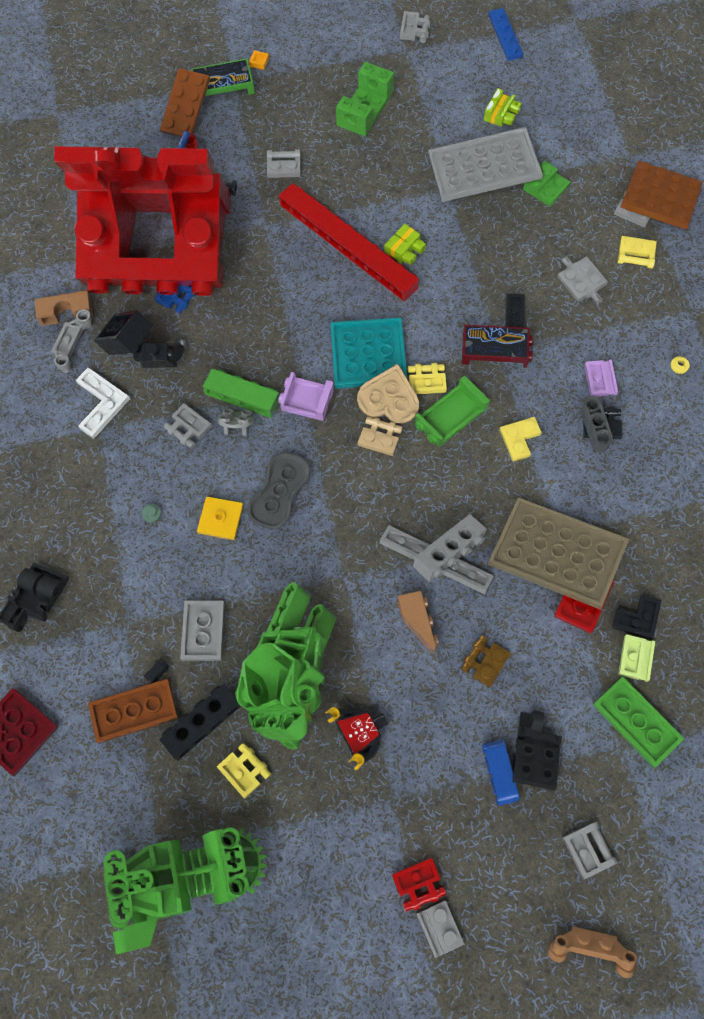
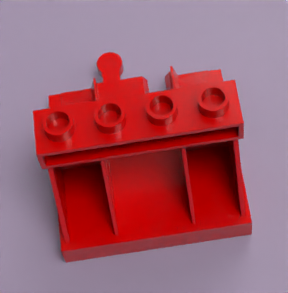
M54 146V162L65 172L66 187L77 191V222L74 228L76 235L75 278L87 285L88 292L106 294L109 293V286H122L123 293L138 295L143 294V286L157 287L158 294L173 295L178 294V286H192L193 295L211 296L213 295V288H223V266L220 263L225 216L230 214L231 194L221 174L213 173L214 161L208 149L161 148L157 158L143 155L139 148ZM136 212L171 213L175 234L174 259L128 258Z

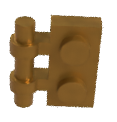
M481 635L479 640L474 642L469 656L464 658L461 670L468 673L470 668L475 669L476 672L472 678L490 688L511 653L494 642L490 649L485 647L488 639ZM480 652L485 655L481 664L475 661Z

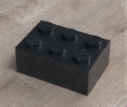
M138 310L114 314L94 339V342L109 355L134 353L139 349V343L142 339L149 336L153 325Z

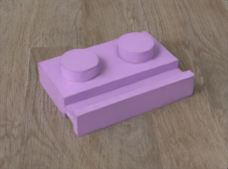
M612 360L585 362L584 367L590 396L617 395L618 388Z

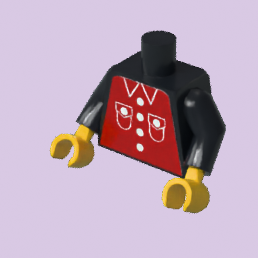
M332 707L328 709L325 713H331L333 716L328 719V722L332 723L338 719L336 725L353 755L349 762L356 761L358 765L354 769L358 770L362 764L374 758L381 745L380 740L382 736L379 729L388 725V721L383 713L372 719L368 710L364 711L361 708L347 707L337 709Z

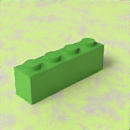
M211 369L203 385L205 395L272 418L279 403V392L274 388L260 386L257 382L246 381L240 376L229 375L223 370Z

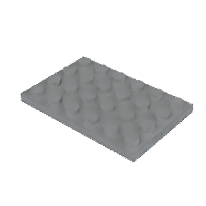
M526 127L428 150L442 202L542 179V171Z

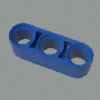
M500 740L482 744L483 753H486L484 758L488 773H491L492 776L490 780L494 795H497V799H495L497 805L501 806L518 802L519 794L516 783L512 782L513 772L504 741Z

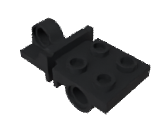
M33 563L30 569H23L17 579L18 587L16 590L12 589L13 596L8 595V602L0 612V622L16 632L22 631L27 622V616L46 622L48 617L45 611L49 612L68 583V576Z
M533 710L531 714L521 712L516 738L517 743L515 745L516 752L512 764V782L555 791L558 780L559 746L562 742V736L541 732L544 723V712Z

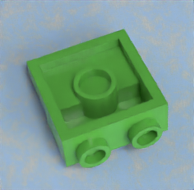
M544 161L542 164L539 163L542 179L524 183L523 190L551 207L570 186L571 182L557 174L558 168Z

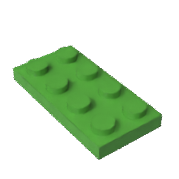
M621 677L593 704L601 715L653 768L657 767L684 740L624 677Z

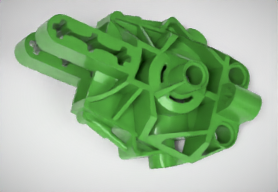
M294 582L285 588L267 632H263L257 647L243 661L236 690L238 704L249 711L248 718L251 727L265 738L277 740L283 746L290 749H298L301 739L308 731L307 723L312 722L311 716L321 704L322 699L318 686L320 683L324 686L325 681L323 679L325 675L320 669L323 663V653L336 621V616L322 604H318L311 610L305 627H299L310 601V594Z

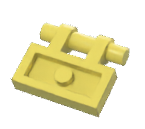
M431 363V365L415 364V366H408V373H415V375H409V383L416 394L446 393L445 373H438L444 371V364ZM423 372H431L432 374H422V373H423Z
M242 743L238 747L242 755L237 758L232 752L217 768L242 797L246 799L261 785L256 777L261 774L266 780L272 773L267 769L266 763L264 761L261 762L256 757L255 751L245 743ZM247 760L255 767L251 772L243 765Z

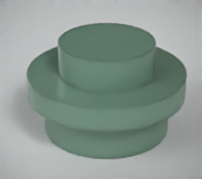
M148 504L142 509V517L147 522H155L161 516V510L156 504Z

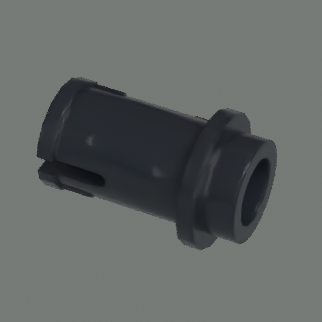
M162 658L155 660L154 666L144 675L150 683H155L164 671H168L169 665Z

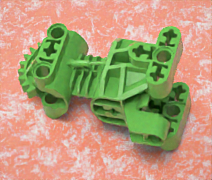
M226 828L204 834L202 836L204 847L182 852L180 840H170L148 845L127 861L122 852L118 850L109 852L104 858V881L109 917L114 928H123V930L112 932L115 955L149 947L157 920L192 911L191 898L212 894L214 905H220L239 898L247 891L254 894L253 885H261L257 878L265 877V874L260 872V869L267 867L266 864L261 863V860L266 858V855H259L263 846L257 848L255 846L258 839L251 841V833L243 836L242 828L239 832L234 828ZM223 839L227 840L229 845H226ZM116 857V859L121 860L122 863H120L119 861H111V858ZM113 866H115V869L118 870V873L115 876H112L114 875ZM115 881H117V882L122 881V884H120V883H115V884H113V883H114ZM231 884L236 885L237 892L232 890ZM118 888L123 891L121 894H115L112 892L114 889ZM123 904L121 912L122 915H125V919H120V916L117 915L119 905ZM132 918V925H128L130 919Z

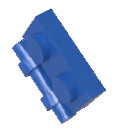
M178 286V294H157L154 299L156 303L169 309L174 304L177 305L175 312L181 314L188 307L190 299L195 295L192 294V286ZM183 292V293H185V295H184V297L181 299V298H179V296H180L181 293Z

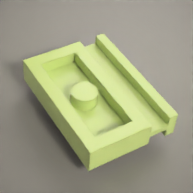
M625 635L618 675L644 680L645 682L650 681L655 641Z

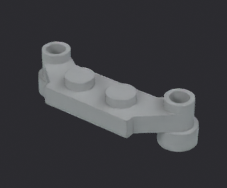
M86 309L77 312V319L64 323L51 350V353L55 356L54 362L57 368L63 373L71 371L70 357L83 330L93 325L92 316Z

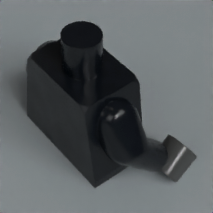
M187 338L183 340L176 339V348L165 342L144 343L142 339L139 343V349L133 353V359L137 362H142V368L177 367V361L181 359L185 349H188Z

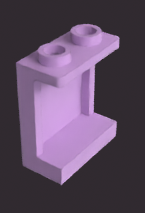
M291 372L290 377H287L285 380V391L279 397L281 410L324 421L334 392V382L326 380L324 385L297 378L295 373Z

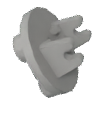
M224 409L223 414L217 417L218 424L224 427V434L228 435L230 428H242L243 436H247L248 426L254 423V416L250 410L234 412L232 409Z

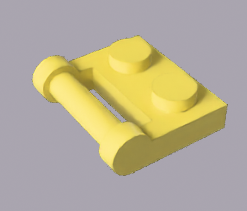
M622 236L618 263L643 265L653 269L657 241ZM625 254H627V255H633V256L646 257V258H648V259L638 258V257H632V256H626Z

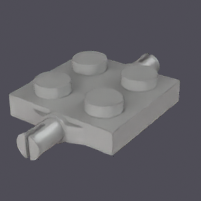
M568 256L564 257L562 262L567 268L558 273L557 277L577 302L592 297L596 304L602 302L603 298L597 292L606 286L608 281L586 256L580 261L572 263Z

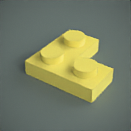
M535 417L505 425L499 429L513 462L530 457L531 453L525 440L540 436L542 433Z

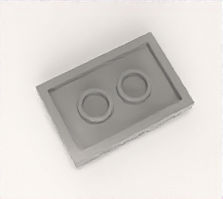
M184 601L181 661H222L224 601Z

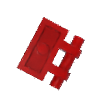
M432 858L392 874L399 896L408 893L410 897L409 901L403 903L406 912L412 909L418 910L421 908V905L430 901L434 903L439 901L440 897L446 895L443 886L437 889L434 888L433 882L440 880V876ZM426 886L428 893L417 897L414 890Z

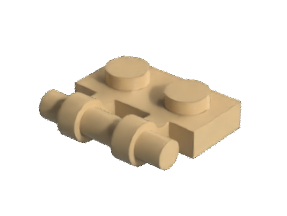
M367 416L365 424L372 426L371 429L363 427L358 440V446L393 456L399 437L393 436V433L401 434L403 427L396 425L395 422L388 423L381 421L378 417L371 418ZM378 427L388 430L387 433L378 432Z

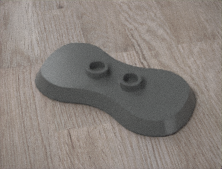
M282 452L270 460L265 483L250 499L247 506V514L254 523L265 528L276 529L283 526L289 520L293 498L297 491L306 484L311 474V467L303 457L294 453Z

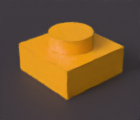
M254 50L249 60V67L265 70L270 59L269 54Z

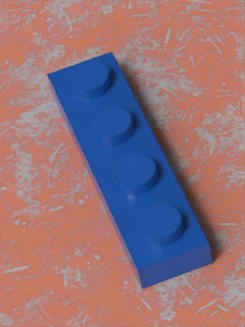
M504 8L489 11L488 16L507 61L522 58L523 52Z

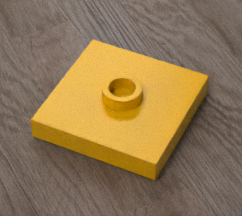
M206 497L197 533L235 540L244 506L243 503Z

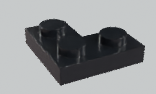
M641 595L636 613L617 608L612 628L652 640L661 600Z

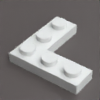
M87 368L78 377L76 382L99 398L101 402L79 424V428L94 439L130 398L120 389Z

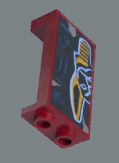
M464 324L462 364L469 365L470 360L523 363V368H527L528 362L532 361V351H529V346H532V335H529V328Z

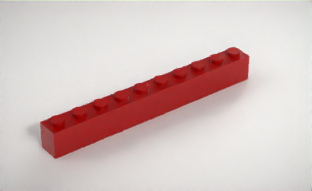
M292 183L279 194L281 207L405 302L418 289L419 279L415 274L407 271L402 264L395 262L389 254L382 252L376 244L369 242L363 234L356 232L351 225L343 222L338 215L331 213L326 206L318 203L313 196H309L301 187Z

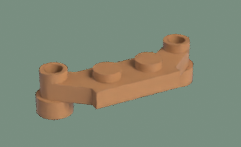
M572 926L570 932L558 935L548 950L549 957L555 962H563L568 952L616 962L615 968L617 973L624 978L632 977L636 969V954L628 951L617 941V936Z

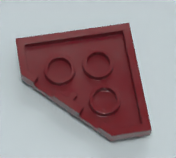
M14 688L0 701V765L15 777L58 729V726Z

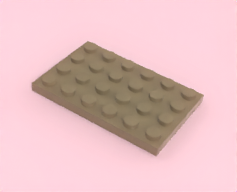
M518 497L488 565L601 610L629 539Z

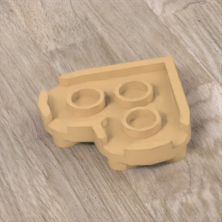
M398 364L367 381L360 387L357 394L359 409L371 418L385 415L396 424H404L415 418L419 410L417 395Z

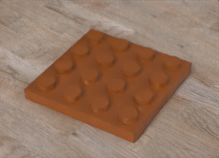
M638 160L620 208L687 230L703 182Z

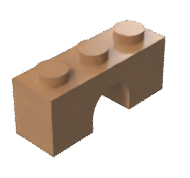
M77 291L75 293L35 299L36 318L41 326L59 323L58 316L64 310H71L75 319H77V312L82 309L88 310L93 317L92 299L88 291Z

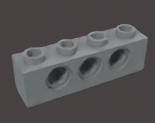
M469 514L416 555L413 567L429 582L434 578H440L448 567L452 568L456 565L460 557H466L475 545L480 546L484 542V535L487 529Z

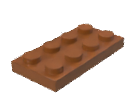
M178 68L160 127L161 132L182 137L184 131L194 134L211 79L209 75Z
M168 679L88 703L95 739L98 744L179 719Z

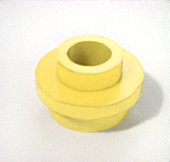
M675 357L671 361V369L678 374L687 372L690 367L689 361L684 357Z

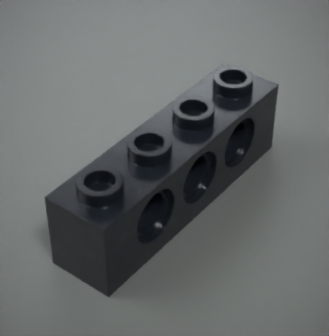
M225 684L221 687L220 685L215 687L206 700H200L196 703L195 709L192 712L182 715L178 719V724L173 728H167L162 733V737L159 740L175 760L179 761L241 707L236 697ZM214 703H221V708L218 711H211ZM198 717H205L202 725H195V720ZM188 730V737L180 740V732Z

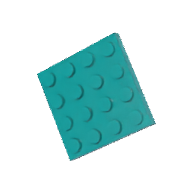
M401 318L330 322L335 389L361 387L367 381L397 364L407 378Z

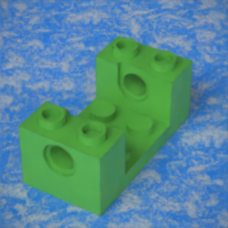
M364 62L358 72V89L351 99L343 96L336 107L337 126L366 137L394 92V72Z

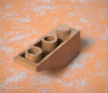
M421 591L399 595L397 602L402 620L431 653H434L436 646H439L437 635L432 634V617L427 615L426 608H428L426 596L422 597Z

